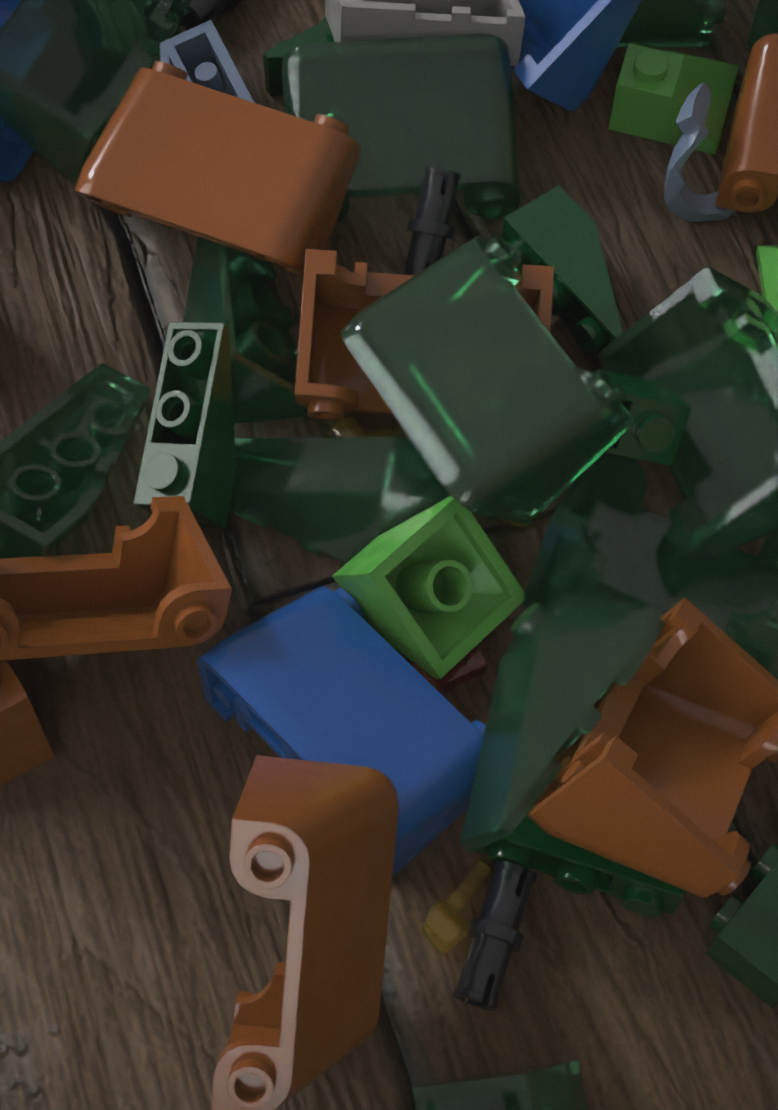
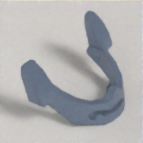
M705 82L699 84L688 95L680 109L676 124L683 134L673 149L665 178L664 200L666 206L674 215L688 222L725 220L735 212V210L715 206L718 191L707 195L693 193L681 173V169L691 153L709 132L705 127L710 105L711 91Z

